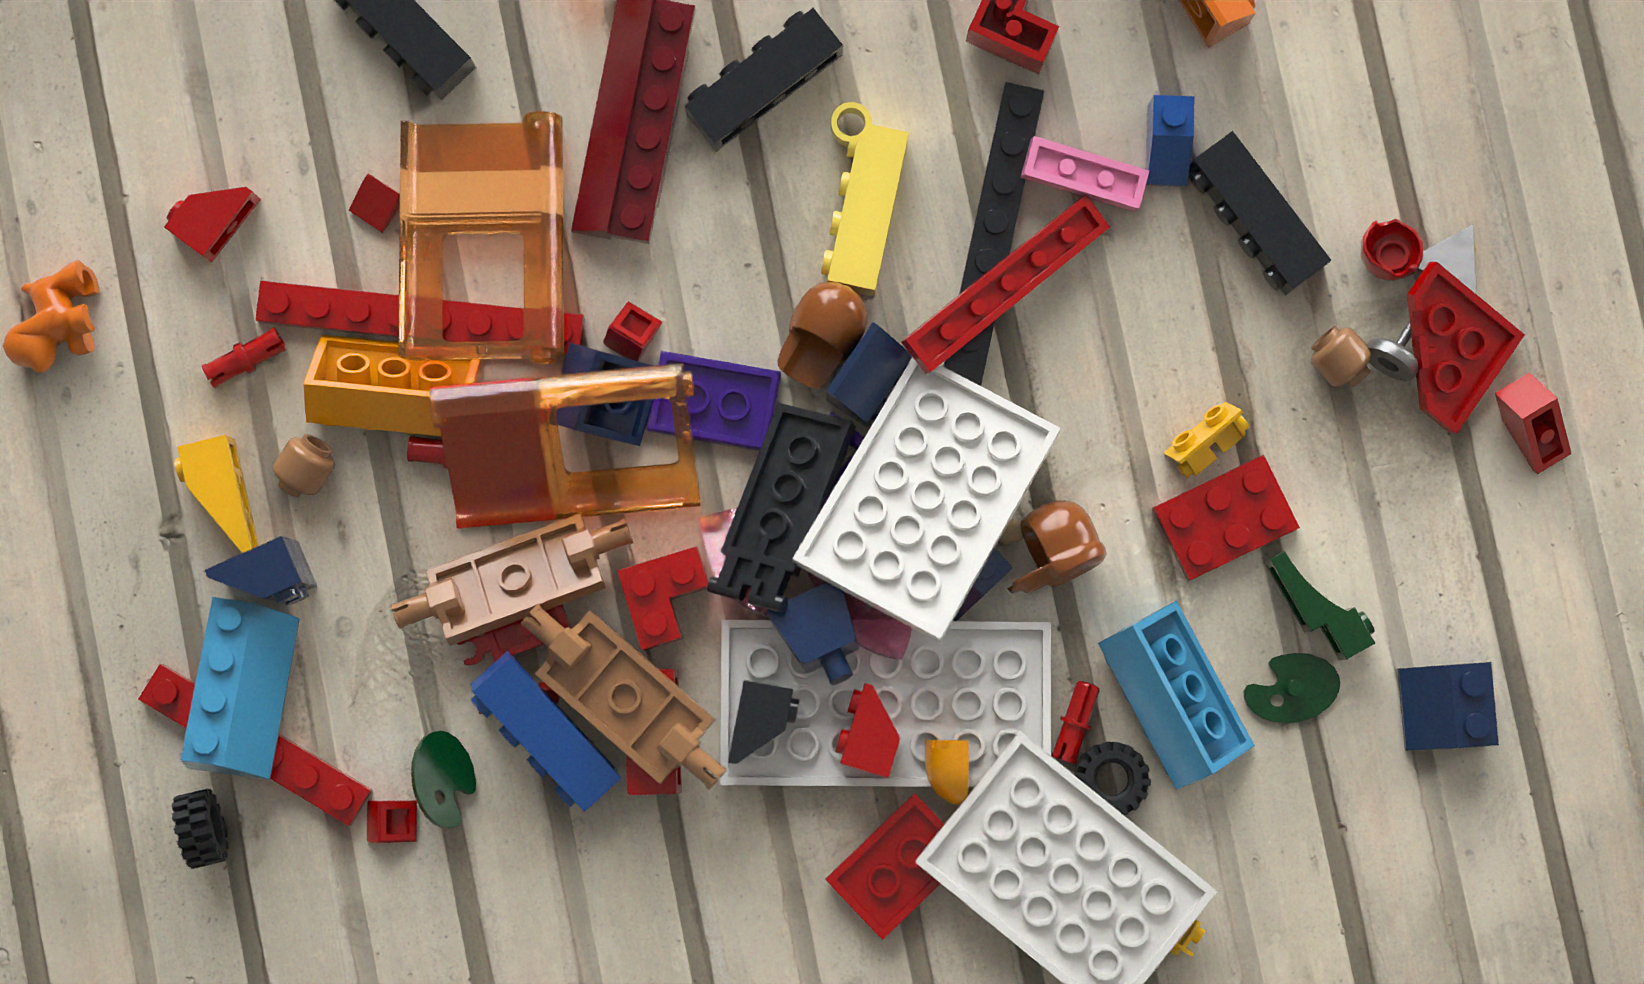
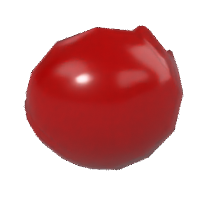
M1398 219L1382 223L1374 221L1362 237L1361 259L1367 271L1376 278L1386 281L1404 279L1414 274L1423 259V242L1415 229L1401 223Z

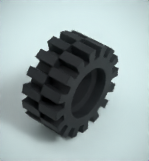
M1102 742L1090 747L1086 753L1080 756V761L1074 769L1075 776L1121 814L1127 815L1128 812L1138 809L1142 800H1146L1149 794L1147 793L1148 786H1151V779H1149L1148 774L1150 770L1143 760L1144 757L1136 752L1133 747L1119 742ZM1107 763H1117L1127 773V785L1117 795L1104 794L1096 783L1098 770Z
M206 788L174 797L172 820L175 822L176 827L173 828L174 833L178 836L177 844L182 849L181 856L183 860H186V865L190 869H196L226 861V858H228L227 849H229L226 837H228L227 830L224 829L223 823L225 821L220 813V804H217V797L212 793V790Z

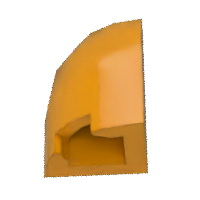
M925 740V767L929 783L937 795L951 804L961 805L968 797L969 741Z

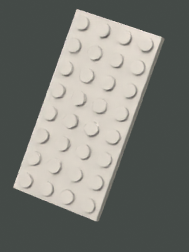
M722 620L720 765L727 770L720 778V785L932 787L928 781L925 767V740H968V787H975L1019 731L1051 756V622L952 621L939 643L900 621L852 620L859 649L845 657L853 672V676L844 682L831 685L823 667L809 673L805 672L774 628L771 620ZM743 680L793 689L792 698L800 699L795 724L787 722L786 730L739 763H728ZM864 683L874 686L901 738L889 778L841 764L842 755L835 753L841 730L850 731L854 715L847 713L854 689L862 691Z

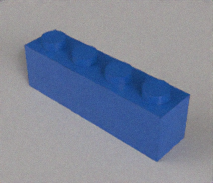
M509 651L505 652L470 684L472 692L475 694L471 701L486 718L493 714L503 724L499 729L500 733L514 748L521 744L531 754L526 760L542 778L549 774L559 784L554 790L569 807L576 803L585 812L622 779L617 768Z

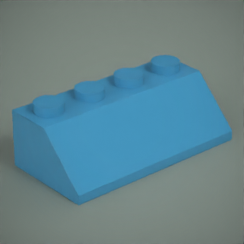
M212 597L181 755V762L187 769L270 780L300 619L298 617L256 603Z
M1177 601L1098 643L1107 664L1111 667L1124 691L1125 698L1131 704L1146 737L1153 745L1166 774L1170 777L1176 790L1214 774L1255 746Z

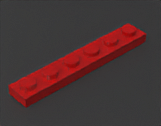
M1087 195L1080 197L904 338L901 343L925 374L931 373L1109 229L1110 226Z
M159 664L138 700L187 729L195 683L168 666ZM281 734L278 735L270 779L344 824L351 826L371 794L372 789Z

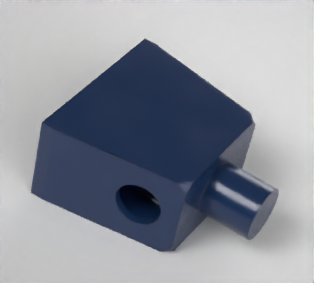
M826 582L789 599L784 613L766 610L774 628L806 673L823 667L831 685L844 682L853 676L845 656L857 651L859 646L843 590Z

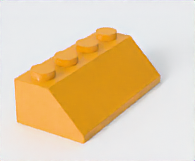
M321 334L303 383L306 423L404 432L406 434L443 436L434 390H430V388L479 383L482 351Z

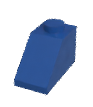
M1153 95L1147 109L1146 170H1149L1146 185L1187 186L1194 138L1195 96Z

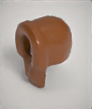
M837 282L819 283L810 288L801 298L792 314L789 335L777 360L780 370L805 386L815 389L823 387L840 362L846 360L851 355L864 335L867 325V309L860 295L849 286Z
M1058 500L1038 507L1021 520L1020 525L1024 541L1038 569L1013 581V586L1007 589L1012 594L1018 592L1029 594L1046 585L1056 587L1092 570L1104 561L1107 554L1105 546L1099 540L1090 516L1081 506L1074 502Z

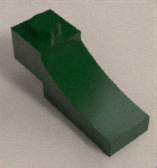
M1285 551L1263 561L1304 633L1311 632L1320 627L1338 660H1347L1375 644L1371 634L1375 633V630L1368 616L1363 611L1358 613L1355 607L1343 609L1325 598L1300 574Z

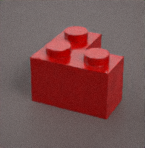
M981 0L969 26L966 42L1039 75L1060 26L1024 11L1029 0Z
M695 546L617 570L641 650L646 651L682 640L683 635L672 600L707 589L708 577L698 547Z

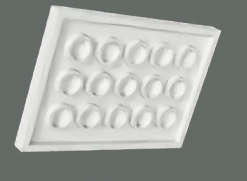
M912 357L794 555L793 562L804 570L940 643L1059 436L1061 428L941 365L931 373L925 374Z
M1020 731L915 860V863L1064 984H1144L1217 893L1212 886Z

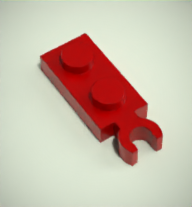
M563 604L545 611L563 628H571ZM529 616L541 625V623L537 619H535L533 616ZM524 619L486 632L482 636H475L457 643V645H464L472 642L476 646L475 655L463 660L464 665L468 666L479 664L484 659L486 653L491 652L495 662L507 651L512 656L545 644L527 628L521 626Z

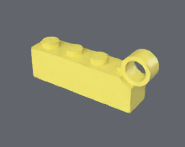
M847 102L838 106L833 112L831 132L839 144L848 147L846 157L853 158L850 173H842L838 196L845 197L842 212L834 211L829 235L837 237L834 251H825L821 274L828 275L827 282H837L849 286L856 293L874 297L909 132L872 125L871 115L863 105L856 102ZM850 113L860 116L865 123L863 131L855 136L843 134L837 125L842 116Z

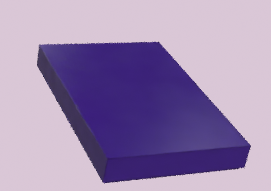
M661 351L658 367L662 369L650 409L647 432L760 451L774 416L781 371Z

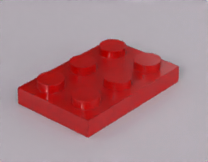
M1264 455L1152 508L1187 581L1193 580L1300 528Z
M913 793L825 878L832 888L882 940L941 884L915 863V860L944 826V823Z

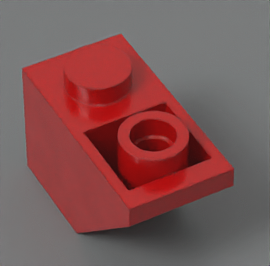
M864 683L862 691L857 689L853 691L847 713L854 715L850 731L841 730L835 753L842 755L841 764L889 778L901 738L874 686Z

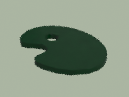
M1291 653L1279 655L1269 660L1268 665L1277 676V682L1274 685L1249 684L1246 685L1243 691L1246 705L1260 718L1278 723H1296L1311 719L1330 707L1339 693L1340 678L1335 667L1327 660L1306 653ZM1273 695H1281L1284 703L1281 706L1272 705L1270 699Z
M434 731L424 736L414 751L411 764L412 788L417 803L425 817L440 828L450 829L459 826L462 822L461 813L454 800L455 791L457 790L467 795L473 794L476 790V778L470 756L459 739L449 732ZM435 791L440 792L442 795L441 804H438L435 800Z

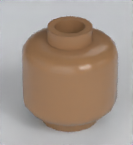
M1333 326L1311 346V349L1314 351L1311 357L1312 365L1332 386L1340 387L1348 382L1354 387L1371 372L1367 365L1371 361L1373 354L1368 349L1367 344L1351 328L1345 327L1339 330L1336 326Z
M304 434L303 437L291 438L273 464L274 474L280 480L278 483L280 489L293 497H299L301 494H317L335 467L334 459L330 455L332 449L319 438L309 434Z

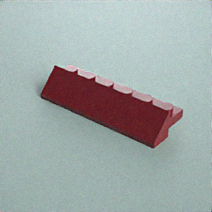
M617 0L571 232L610 240L611 237L650 244L689 55L688 47L696 12L695 5L669 0Z

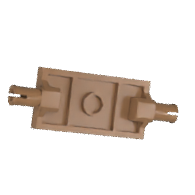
M577 514L426 570L430 584L429 587L425 588V593L391 604V610L394 611L393 617L399 629L432 616L435 619L439 618L445 638L451 646L519 621L526 616H532L529 612L537 605H540L546 611L600 591L606 587L597 562L600 559L599 554L634 543L625 518H623L621 521L590 532L589 528L586 529L581 514Z
M540 605L535 606L529 612L541 625L532 617L526 616L521 626L527 628L548 647L547 652L549 653L544 664L535 673L536 676L659 784L664 782L676 766L680 767L681 765L704 783L709 790L718 782L706 768L717 778H721L727 769L699 746L701 743L699 739L716 721L711 714L594 612L588 611L572 629L570 627L563 628Z

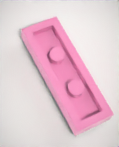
M1033 136L1030 140L1021 178L1076 195H1087L1090 199L1137 212L1140 209L1149 170Z

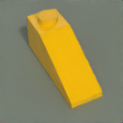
M221 435L177 446L179 458H175V469L180 482L186 483V487L242 553L259 546L235 439L227 435Z

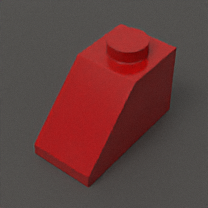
M247 187L190 194L184 201L180 200L173 205L168 212V222L164 228L212 263L261 199Z
M1530 372L1495 393L1503 423L1536 474L1541 473L1572 454L1558 398Z

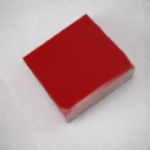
M368 173L363 179L348 211L383 233L400 209V194Z
M628 301L608 327L603 344L625 358L639 361L661 327L662 321Z
M417 800L367 802V842H416Z

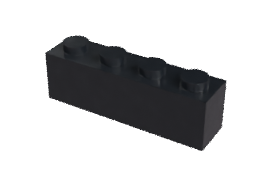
M333 0L343 11L350 7L359 16L355 23L370 39L378 35L387 46L383 49V52L399 68L405 63L415 73L410 79L426 96L433 91L442 101L476 68L471 57L415 0Z
M814 8L805 14L802 11L793 14L783 24L785 29L774 38L767 35L759 40L751 49L753 54L741 63L738 59L732 61L719 73L721 78L709 87L707 84L699 86L687 97L689 101L685 105L687 116L716 152L843 56V44Z
M1233 131L1193 159L1189 168L1192 172L1189 174L1191 182L1200 193H1208L1216 204L1214 211L1218 218L1226 226L1232 225L1240 235L1238 242L1241 248L1250 258L1256 257L1265 268L1263 276L1274 290L1278 291L1281 289L1286 296L1331 261L1321 245Z

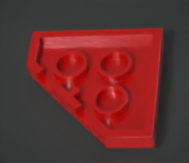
M1429 262L1407 293L1413 355L1417 359L1419 366L1416 373L1419 407L1421 411L1447 432L1457 434L1525 334L1441 264Z

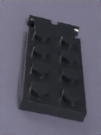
M778 403L720 552L726 557L718 578L712 576L708 581L707 591L709 593L743 601L748 589H751L748 596L749 604L779 613L786 611L788 598L783 596L791 575L799 577L802 570L801 567L793 562V557L830 497L856 429L852 421Z

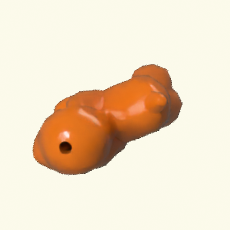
M80 260L67 264L54 275L22 285L21 290L30 295L37 314L24 322L18 323L6 334L3 349L12 363L31 368L36 373H43L53 365L57 354V346L64 341L67 342L70 352L75 355L81 356L94 351L95 346L91 332L94 331L95 327L89 318L88 306L81 304L74 307L71 301L75 296L91 297L100 292L97 278L92 269L86 267Z

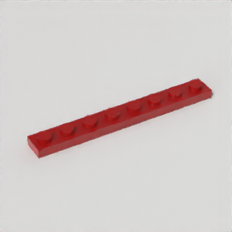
M260 281L255 321L273 325L566 355L569 343L581 345L584 315Z

